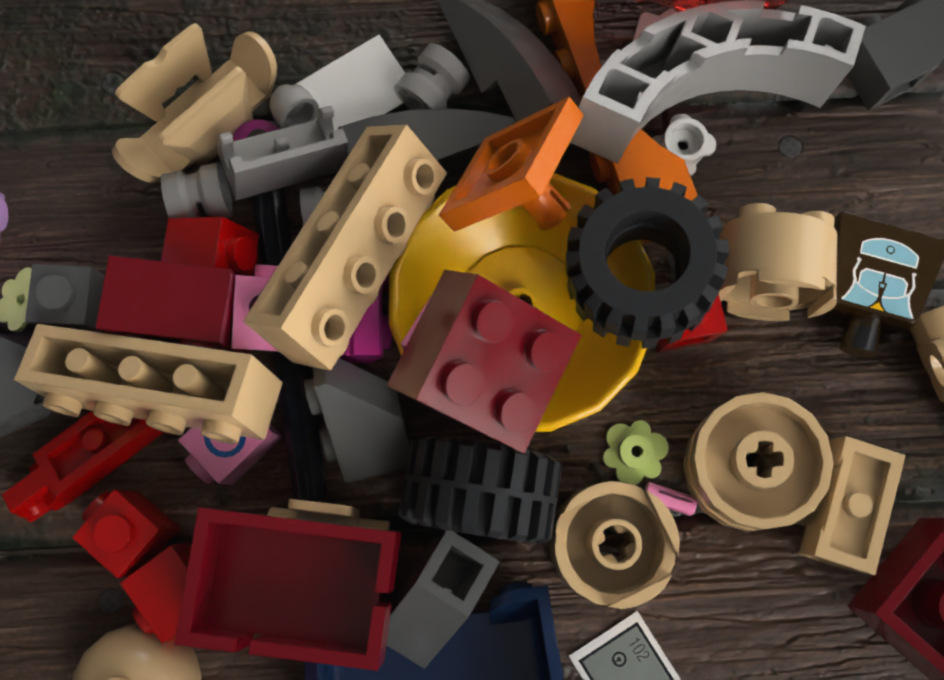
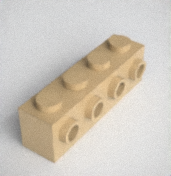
M407 124L366 127L243 320L247 326L292 363L329 371L332 370L338 358L346 351L349 339L366 310L376 300L379 288L396 259L405 251L409 237L424 212L432 205L435 193L447 175L444 168Z
M43 324L36 325L14 378L16 382L45 397L42 406L63 415L79 417L82 409L94 411V416L102 420L124 426H129L132 418L147 420L146 424L148 426L175 435H182L185 427L201 429L200 433L207 438L227 444H238L240 436L265 440L283 384L280 379L252 354Z

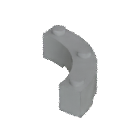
M761 0L725 1L701 5L674 13L644 28L639 38L622 50L617 49L595 74L582 97L578 108L584 116L570 143L618 164L629 143L651 119L681 101L719 91H761L798 99L821 108L853 68L866 25L834 13L802 5L796 13L763 9L766 1Z

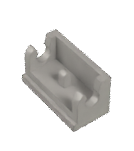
M333 107L319 108L317 120L233 141L231 132L218 134L217 152L235 200L338 172L345 162L348 140L343 128L334 131L332 122L334 117Z

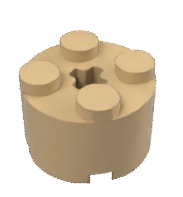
M753 203L742 206L739 210V218L723 225L719 240H728L729 255L724 263L725 266H728L725 281L719 290V297L721 302L723 300L727 302L728 313L754 320L788 321L790 320V310L808 308V318L825 314L835 307L837 298L838 235L834 228L833 215L824 211H810L803 214L776 212V208L772 205Z
M608 481L581 488L561 504L555 513L552 539L549 540V551L557 573L577 594L597 605L626 609L650 601L666 587L672 576L671 573L679 553L680 539L672 514L657 496L630 483ZM606 528L610 532L623 534L624 541L617 545L620 555L616 558L612 554L600 552L598 545L605 541L603 531Z

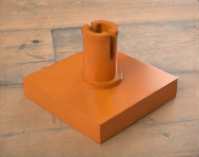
M570 96L484 138L439 213V216L454 232L520 205L543 231L555 227L567 215L565 211L570 209V203L560 195L549 181L584 116Z

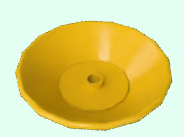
M553 173L549 182L564 199H567L570 203V209L565 211L567 215L555 227L545 231L541 230L537 226V222L520 205L454 232L439 216V213L456 187L454 186L447 189L424 212L407 241L405 251L396 259L389 271L388 325L401 356L404 352L401 346L402 341L433 294L445 269L479 274L514 296L526 299L533 307L582 335L535 432H551L601 411L638 373L647 348L642 349V341L630 340L629 347L616 344L617 336L607 332L604 338L593 331V322L589 318L583 321L576 312L575 299L570 300L567 288V239L571 227H577V214L585 204L594 208L595 195L599 192L592 187ZM640 240L627 242L616 248L609 255L607 265L612 274L622 284L639 291H655V271Z

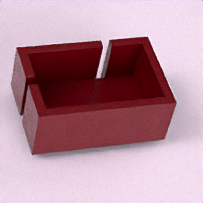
M198 507L174 645L234 653L250 646L249 655L378 671L385 659L392 603L380 602L381 593H390L394 590L401 533ZM254 633H256V634H264V635H262V636H259V637L253 639Z

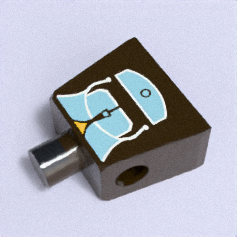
M842 211L834 217V228L838 235L836 305L832 310L822 315L845 322L839 347L841 351L861 357H874L881 332L896 334L913 327L919 320L944 261V239Z

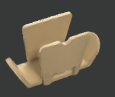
M194 23L162 47L156 58L142 64L116 89L115 95L120 100L157 122L140 138L119 139L112 148V155L116 162L134 177L150 183H161V174L179 170L185 172L194 163L200 166L208 164L218 155V134L231 132L233 136L234 132L242 124L253 120L252 112L272 94L277 77V63L268 43L260 35L251 31L238 35L234 40L230 59L212 74L202 28ZM195 75L199 78L164 109L162 103L171 98L177 88L185 86Z

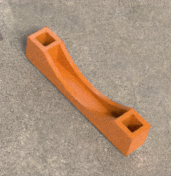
M539 0L535 5L540 29L543 35L551 34L557 51L553 52V55L567 72L582 98L595 74L601 68L594 37L593 10L595 0ZM642 129L629 143L618 164L592 152L589 154L592 171L599 184L606 182L608 190L613 195L618 193L620 181L633 178L635 188L645 187L646 178L651 177L661 178L659 188L671 190L674 182L686 186L687 189L684 197L690 201L698 196L685 160L659 145ZM640 240L642 245L652 242L647 240Z

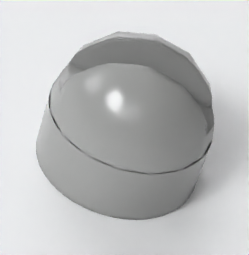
M280 85L271 94L269 107L273 118L282 129L316 119L319 105L309 91L301 85Z

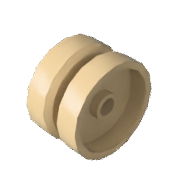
M765 392L736 396L712 411L709 416L701 421L689 438L683 462L687 488L691 495L697 499L700 509L720 524L744 531L790 526L814 512L829 490L834 465L828 436L814 415L790 398ZM754 455L759 459L761 470L758 475H756L757 467L747 466L746 456Z

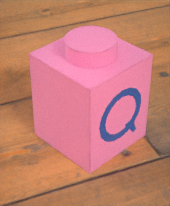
M270 423L265 440L240 436L238 444H227L203 436L200 433L201 429L190 428L178 441L190 453L184 459L186 464L201 480L207 484L216 480L218 484L233 485L283 436Z

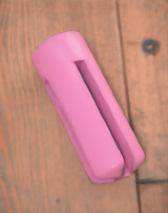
M647 482L645 490L657 496L669 510L692 516L697 508V499L692 495L651 482Z

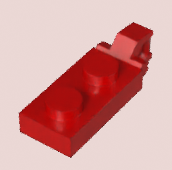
M90 411L33 453L35 463L29 468L30 474L1 495L10 513L16 514L28 522H33L51 510L56 511L66 506V504H70L165 432L148 426L146 424L147 420L132 418L131 424L124 426L102 420L93 415L94 411Z

